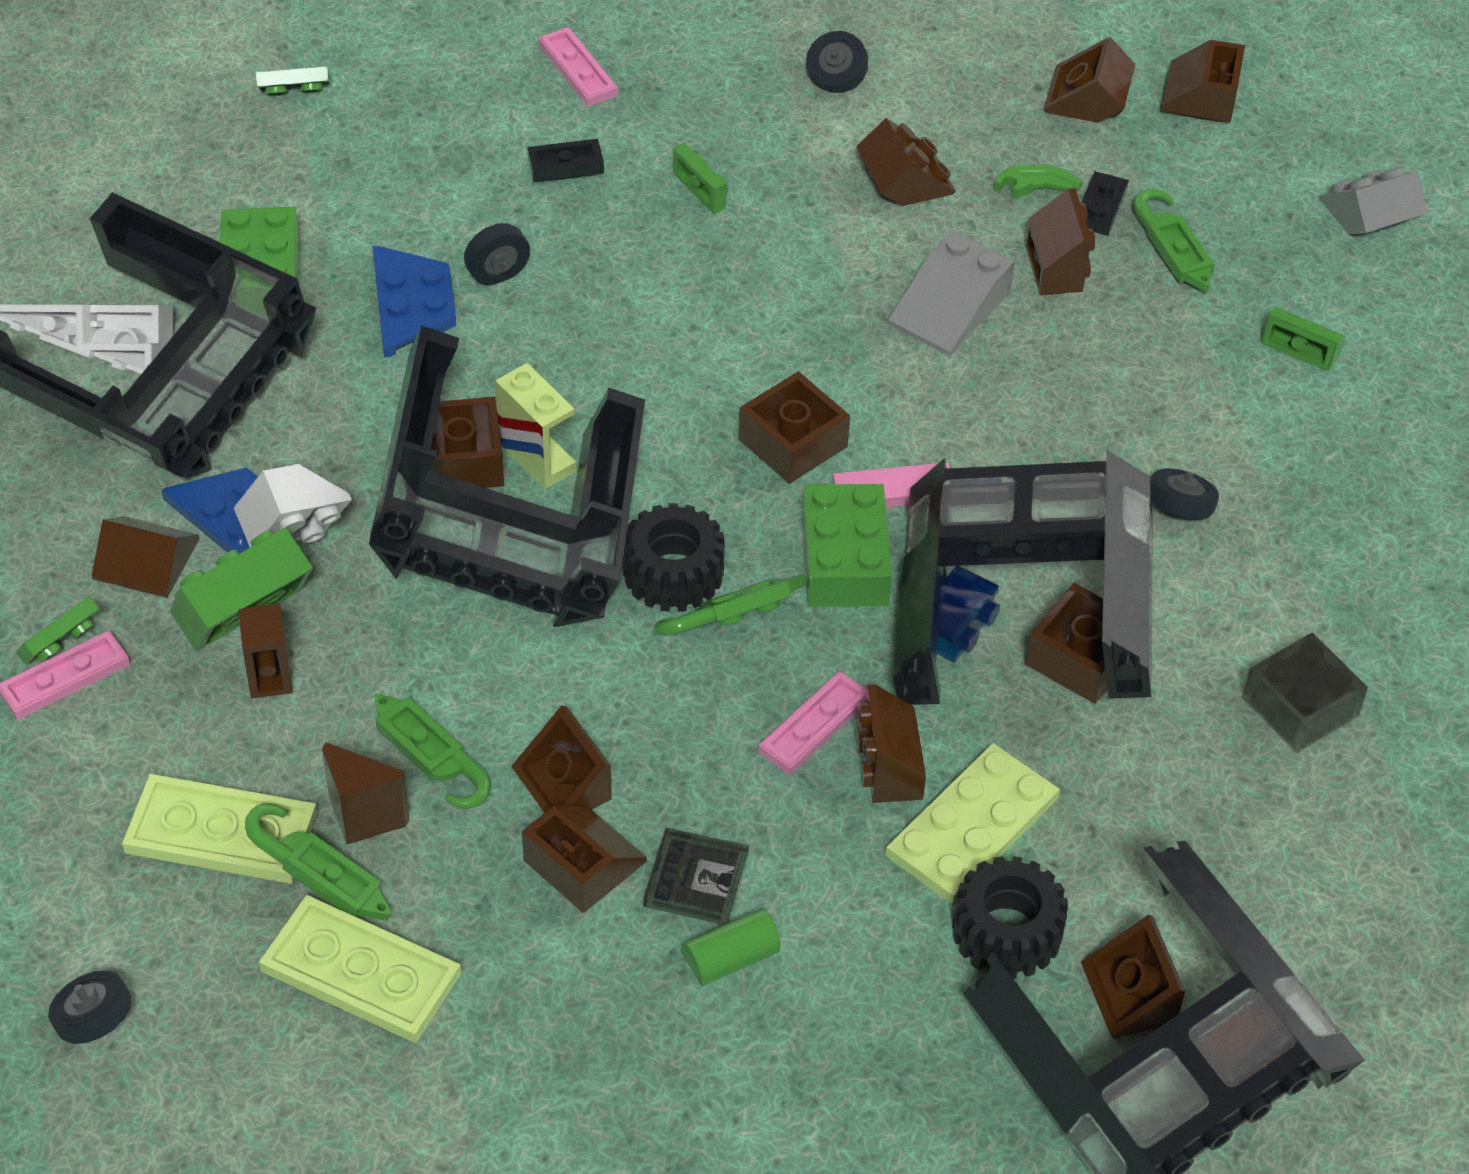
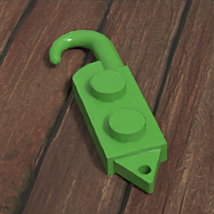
M1159 189L1141 191L1135 196L1133 207L1135 213L1147 229V236L1179 283L1187 282L1208 293L1210 275L1213 274L1215 263L1182 216L1172 213L1153 214L1147 205V201L1150 199H1161L1170 205L1174 203V199L1168 193Z
M805 574L785 579L771 578L700 603V608L677 618L668 617L656 622L654 630L657 634L661 635L677 634L714 621L719 622L720 625L733 624L743 619L742 613L756 609L757 612L773 610L780 606L779 600L792 596V591L807 584Z
M381 694L374 695L378 718L376 719L377 730L430 780L445 781L463 773L476 786V791L466 798H457L451 794L446 795L445 800L449 804L461 809H467L482 804L488 798L491 791V781L485 770L463 751L461 744L411 698L407 697L401 700Z
M261 804L249 811L245 818V831L248 838L254 845L281 863L284 871L339 910L355 917L358 915L386 921L390 919L392 912L379 889L381 881L312 832L309 834L303 831L293 832L286 835L280 841L266 832L260 826V819L268 814L284 818L287 812L283 808L273 804Z

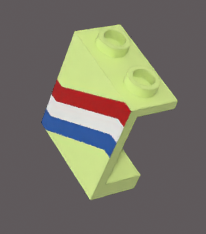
M528 363L495 380L500 439L504 449L544 489L576 472V461L549 435V429L575 415V409Z

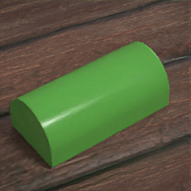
M1274 307L1268 314L1261 342L1309 364L1330 371L1340 355L1345 335Z
M761 908L682 943L681 953L700 985L704 986L780 952L781 942L771 916L765 909Z

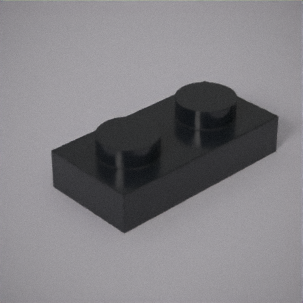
M598 138L527 147L528 162L533 182L604 173V161Z
M1094 171L1081 202L1086 205V224L1088 229L1092 228L1095 233L1109 236L1127 192L1129 180Z

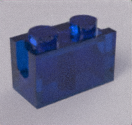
M955 566L942 583L937 654L955 663L964 651L970 653L979 639L981 628L984 625L991 626L998 616L1000 604L994 602V597L998 593L999 585L961 566Z

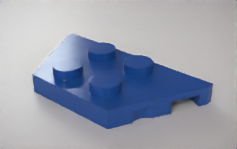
M372 246L384 358L395 355L396 348L411 341L414 342L421 325L440 332L456 326L449 263L382 246Z
M248 468L166 487L162 490L165 502L227 553L236 549L240 554L250 548L234 510L235 505L258 478Z

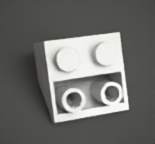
M300 464L263 470L235 505L234 510L250 547H252L250 542L261 533L271 529L275 534L285 527L295 541L302 540L303 543H312L325 536L327 528L341 517L340 513L352 499L345 490Z

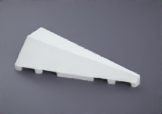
M0 304V320L11 324L10 328L17 331L25 329L40 335L39 339L88 358L96 356L111 362L114 368L120 370L127 368L140 374L143 373L173 336V306Z

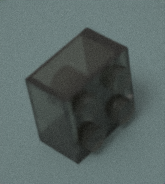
M1312 632L1249 668L1242 698L1298 753L1359 717L1368 686Z

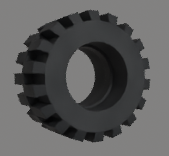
M669 503V507L665 508L661 505L653 506L652 512L644 510L639 513L638 520L632 519L628 524L623 555V576H625L627 588L632 589V595L637 600H641L644 597L645 605L653 608L655 604L661 605V611L666 612L670 611V607H677L678 612L687 611V605L692 604L694 608L701 606L700 603L703 602V598L706 600L712 599L715 596V589H720L722 577L724 576L725 538L723 532H720V525L716 520H709V514L705 511L696 512L695 507L686 505L685 508L678 507V503ZM679 554L686 556V558L671 560L661 556Z
M1003 856L995 857L993 864L983 861L977 864L976 872L969 870L964 876V883H960L957 891L952 928H954L955 944H960L959 952L963 958L972 956L971 965L980 970L982 966L989 968V971L990 966L987 959L993 951L1013 979H1016L1017 972L1023 971L1025 977L1034 975L1036 965L1041 970L1045 969L1050 964V959L1055 958L1059 952L1068 910V900L1063 898L1065 890L1061 883H1054L1055 875L1051 871L1046 870L1042 872L1039 870V863L1031 861L1030 864L1022 863V857L1013 856L1012 861H1005ZM997 909H1013L1027 916L1030 921L1020 925H1009L996 920L989 913Z

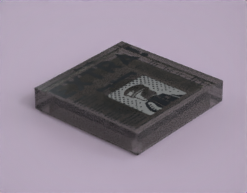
M665 828L643 897V907L724 925L729 923L749 857L750 846Z

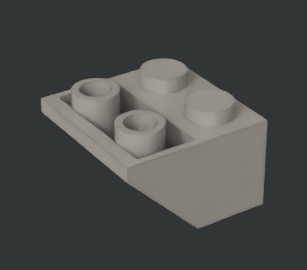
M1402 167L1386 171L1378 170L1362 175V179L1355 181L1351 179L1332 184L1331 192L1319 195L1320 201L1348 235L1368 233L1428 213L1418 171L1403 173Z

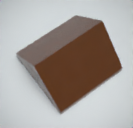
M126 516L102 519L92 579L168 598L200 539L199 535Z
M561 705L511 767L544 813L553 806H588L592 810L612 800L611 765L569 708Z
M326 742L322 748L329 799L346 844L348 845L406 827L409 822L404 771Z
M1145 916L1081 961L1111 1037L1118 1038L1157 1029L1179 1015L1185 990L1153 916Z

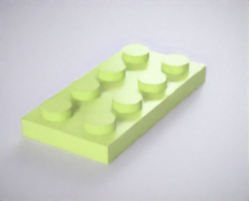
M992 743L886 846L885 856L953 905L956 902L959 885L964 883V876L969 870L976 872L977 864L983 861L993 864L995 857H1001L1059 798L1060 789Z
M149 774L122 846L124 854L293 884L295 878L282 869L283 865L254 845L248 838L245 831V818L249 811L257 805L273 804L283 808L287 812L284 818L268 814L259 821L260 826L266 832L280 841L286 835L293 832L303 831L309 834L312 831L318 814L316 803Z
M309 895L305 896L259 961L262 973L413 1043L418 1042L462 974L461 964Z

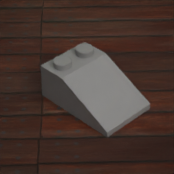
M952 230L931 251L889 317L888 324L951 356L1011 292L1015 262Z

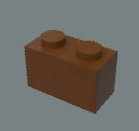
M281 604L257 605L238 609L242 650L251 699L293 693Z

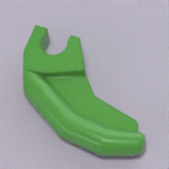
M1048 164L1012 165L999 174L994 182L993 191L1000 193L1003 187H1013L1012 198L1017 200L1032 193L1033 190L1043 187L1061 191L1076 188V191L1081 189L1083 182L1069 170Z

